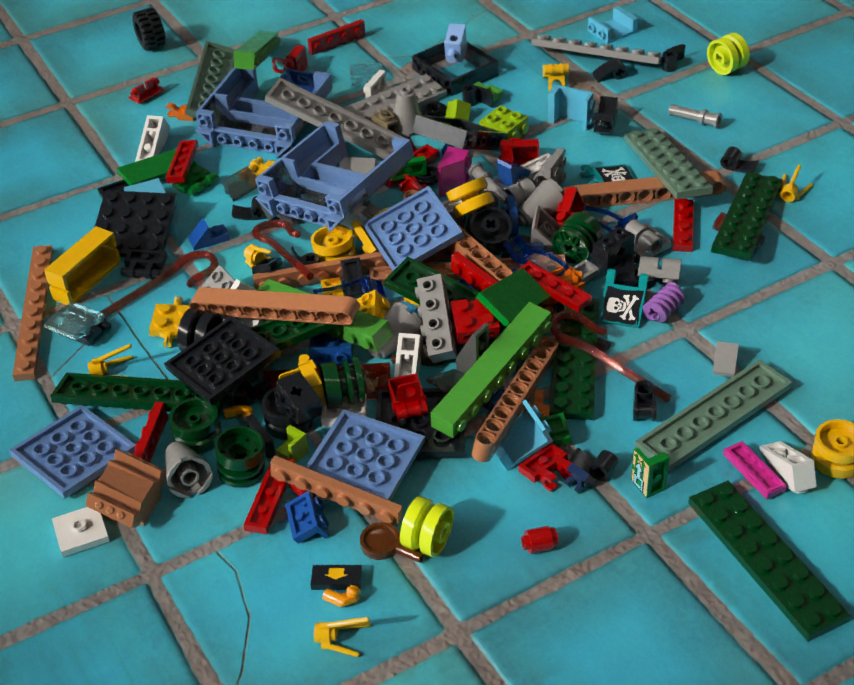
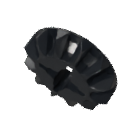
M428 102L422 105L420 109L422 115L443 117L446 115L447 107L440 102Z
M426 166V175L415 176V178L421 185H434V182H438V169L433 166Z

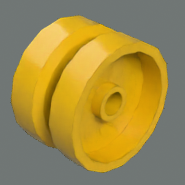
M485 176L467 182L446 193L451 203L462 200V203L457 204L453 208L456 218L475 213L482 207L495 202L491 192H485L480 195L478 193L488 186Z
M338 225L331 233H329L328 227H322L311 236L312 249L314 253L319 255L320 262L357 256L352 230L345 225Z
M840 419L828 420L819 425L816 430L811 459L814 460L815 468L822 474L840 479L854 476L853 422Z

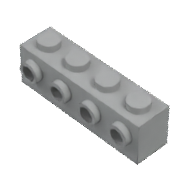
M441 273L417 279L418 287H415V294L417 299H420L418 313L420 318L423 319V325L420 328L423 338L425 337L426 344L423 345L425 356L429 357L433 363L454 359L457 357L446 281Z

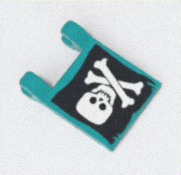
M586 164L581 165V170L585 171L580 172L582 178H588L594 174L597 181H591L590 184L635 179L626 164L591 167Z
M608 269L598 322L639 328L648 285V274L641 273L638 287L614 284L616 271Z

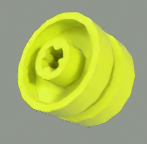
M729 33L709 44L707 57L716 73L727 75L747 65L750 51L747 42L741 35Z
M417 496L408 507L400 531L401 545L411 550H418L420 548L422 554L437 557L444 549L452 530L454 521L453 508L443 503L434 505L431 499Z

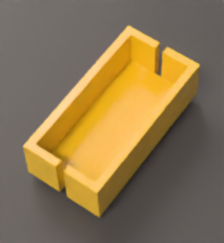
M95 226L44 269L47 282L51 284L49 288L54 301L70 307L73 306L121 263L118 249H116L117 244L114 232Z

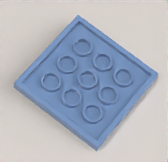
M429 186L362 223L392 271L407 256L421 262L464 237L462 230Z
M81 405L12 447L9 451L15 460L62 498L66 499L101 476L108 465V460H114L116 449H122L134 454L136 444Z
M343 409L305 468L391 501L422 448L425 436Z

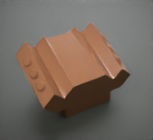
M116 449L114 460H108L105 471L95 481L94 491L88 492L85 506L101 513L102 517H106L109 521H118L131 528H136L139 525L144 526L162 496L160 489L165 481L166 470L132 453Z

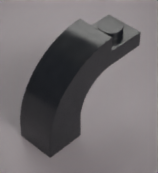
M600 97L598 113H594L593 117L594 133L613 134L619 105L617 97Z

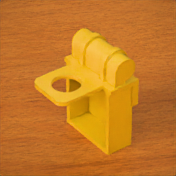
M569 63L543 65V78L548 77L549 91L552 88V82L556 79L561 81V86H565V77L569 75Z
M302 354L299 356L298 368L282 373L278 378L281 379L300 371L321 398L322 406L326 405L323 385L319 378L317 367L307 354Z

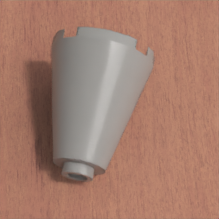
M402 87L398 90L393 112L394 116L399 119L396 134L402 137L414 134L412 131L416 115H422L415 91L410 87Z
M552 179L543 180L517 210L519 224L526 227L532 225L537 205L551 217L557 215L559 202H562L563 199L561 194L562 188Z
M396 302L384 318V320L389 322L393 337L378 352L369 349L371 355L375 358L383 359L397 350L399 333L422 335L420 326L423 325V322L415 312L410 314L406 310L408 306Z
M180 441L171 443L165 452L166 482L170 491L182 498H191L190 495L203 493L212 481L210 464L185 443Z

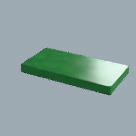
M177 149L116 168L117 174L129 186L157 178L160 181L164 180ZM194 160L191 164L190 170L193 167L197 166V163Z
M523 268L484 289L476 296L505 327L514 320L529 302L540 306L551 297Z

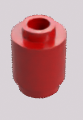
M543 526L525 530L524 536H521V543L524 550H528L529 554L553 550L554 547L559 545V539L555 527Z

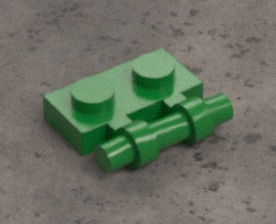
M197 165L189 170L185 182L180 184L172 183V186L184 194L188 192L189 195L193 196L194 194L201 193L206 186L213 185L219 176L217 173L211 175L209 170Z

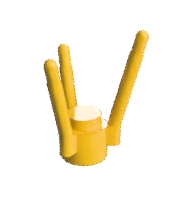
M800 164L797 166L789 184H786L787 175L783 174V182L778 195L785 202L798 201L813 186L810 183L798 193V187L794 183L801 168Z
M250 244L244 251L245 263L252 267L253 263L271 258L263 253L271 254L272 251Z
M128 344L99 358L92 359L91 362H88L89 374L105 375V373H108L107 366L132 359L133 356L129 355L105 361L131 348L132 345Z
M369 617L334 622H316L314 641L315 643H321V649H330L359 657V652L331 643L332 641H337L338 630L370 627Z

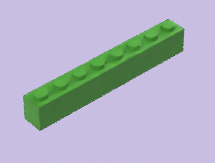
M259 31L234 51V68L255 70L280 47L281 38L278 37V32Z
M270 279L257 289V291L310 294ZM359 310L352 324L340 325L337 328L324 332L335 338L338 337L351 344L353 343L378 352L393 337L387 320Z
M529 302L431 412V427L451 438L462 432L467 422L478 414L480 407L491 399L492 393L503 385L505 378L515 371L517 364L521 360H525L529 350L537 346L542 335L549 332L552 326L551 312Z

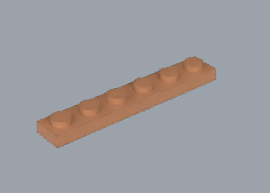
M274 456L270 462L271 476L278 481H285L301 490L310 491L321 498H327L341 506L355 509L363 515H370L380 519L384 523L398 526L401 521L402 505L278 456Z

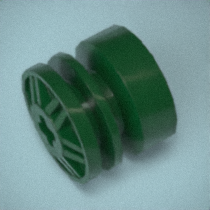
M575 212L567 218L552 237L553 248L557 254H565L567 262L579 264L586 260L593 252V244L603 238L602 226L592 215L585 212Z
M357 357L351 358L352 368H349L347 359H343L342 370H338L335 361L320 363L323 391L328 409L342 407L343 396H347L351 405L355 403L354 394L357 395L359 403L365 402V375Z
M235 426L219 434L215 441L217 474L220 480L226 485L235 488L248 487L261 480L265 472L264 444L261 434L255 429L246 426Z

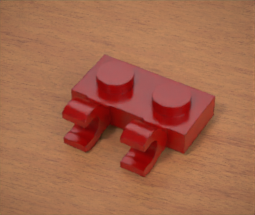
M552 442L518 465L519 472L533 483L540 480L543 486L550 492L558 487L553 482L558 479L552 472L553 470L558 469L564 479L572 476L567 471V468L572 463L568 460V454Z

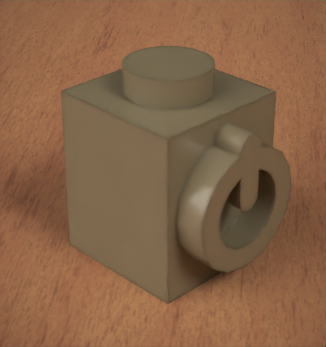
M380 109L378 113L373 114L371 122L396 133L399 119L394 116L392 111Z

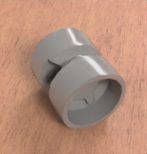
M526 178L516 184L505 187L503 190L508 195L515 196L516 207L519 208L534 192L536 187L530 179Z

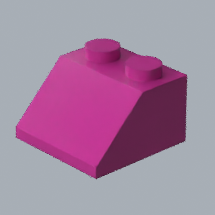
M448 146L437 167L439 197H445L448 191L472 181V177L468 174L472 164L469 149Z

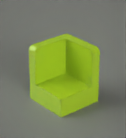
M459 99L447 102L445 117H455L469 121L471 104Z
M289 425L286 428L288 440L276 450L278 457L295 459V463H297L309 452L306 433Z

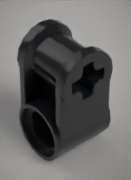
M640 380L634 387L633 421H637V419L656 421L657 405L654 384L647 380Z

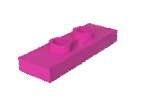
M743 441L724 449L723 455L766 500L786 491L787 485Z

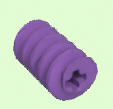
M667 283L666 286L644 304L642 310L644 316L651 321L665 322L676 309L684 304V293L676 283Z

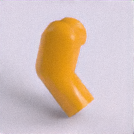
M242 405L223 409L225 420L243 416L245 421V417L254 412L251 406Z
M351 585L347 588V592L340 594L327 588L322 598L336 606L344 607L354 604L360 599V589L355 585Z

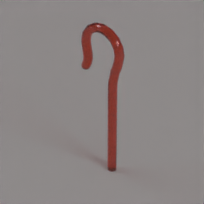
M269 220L259 223L253 228L252 236L254 239L274 248L308 280L313 279L314 274L281 244L259 233L267 228L279 227L284 228L290 236L299 238L301 233L295 230L290 223L282 220Z
M198 250L183 255L167 271L95 314V317L106 318L172 277L188 261L196 258H205L210 261V266L190 277L186 283L187 287H193L195 283L214 272L218 267V259L213 253Z
M560 311L551 317L552 326L550 332L556 339L586 351L635 383L640 380H646L591 344L562 333L558 329L557 323L562 319H574L581 322L592 332L600 335L607 333L605 327L595 324L588 317L576 311ZM654 385L655 396L668 403L672 395Z

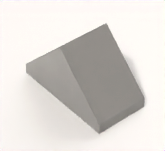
M717 341L713 375L735 376L739 344Z

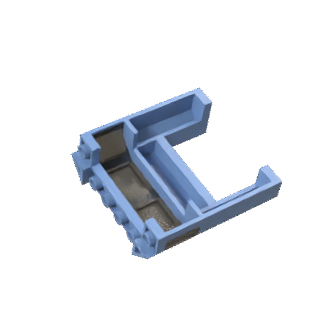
M233 67L196 111L198 128L195 131L212 147L216 144L273 153L276 154L277 158L291 146L307 124V121L266 101L253 99L259 91L256 69L247 70ZM315 71L313 74L315 89L312 93L325 99L333 88L331 73Z
M325 121L255 178L258 191L260 192V195L255 199L273 217L278 213L328 227L329 233H331L399 173L414 157L411 140L401 137L393 138L391 141L394 151L366 175L334 167L348 155L340 124Z

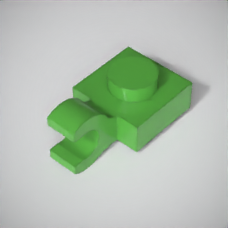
M481 82L474 84L493 93V103L503 96V90L491 84L488 86L483 85Z

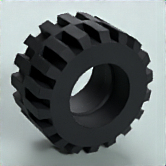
M151 7L134 12L132 17L133 26L142 48L147 51L164 46L166 40L165 31L156 10Z

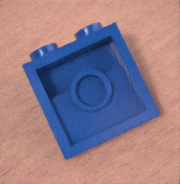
M285 68L284 73L280 76V78L311 93L315 89L314 73Z
M323 332L310 339V360H313L314 364L320 366V363L331 361L342 365L343 359H347L348 363H351L353 343L351 344Z

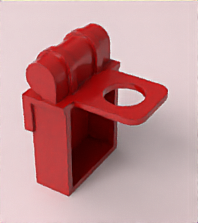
M296 45L285 56L286 59H272L273 71L283 74L285 68L304 72L308 67L306 46ZM277 62H281L284 65L283 70L277 68Z
M509 138V141L501 140L499 159L521 166L539 157L538 139L520 140V138Z
M566 188L562 202H559L556 219L560 226L564 224L571 214L583 212L585 204L577 188Z
M417 373L387 379V388L392 401L391 405L397 419H408V417L422 416V414L428 413L426 395L423 393Z

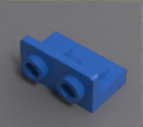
M507 195V203L503 204V208L511 218L512 231L510 237H512L514 233L519 234V217L515 196Z
M307 491L285 504L292 537L298 544L316 533L321 534L324 538L329 536L327 529L329 522L323 513L325 507L318 496L315 497Z

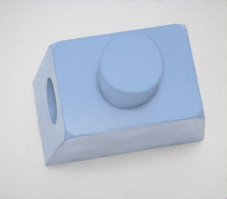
M449 24L444 42L445 57L449 63H460L465 57L468 50L466 24Z

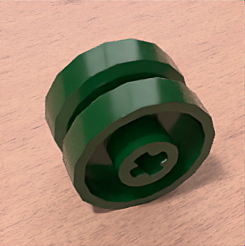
M199 397L189 398L179 402L169 413V423L174 442H183L196 453H204L215 447V441L219 434L222 433L219 413L215 404L212 406Z

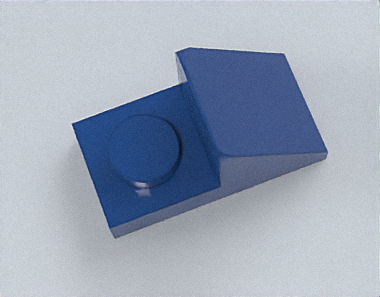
M500 159L497 160L499 182L506 186L515 184L521 176L529 177L531 170L518 164Z
M202 218L188 239L195 251L229 241L230 237L224 224L209 228L205 219Z

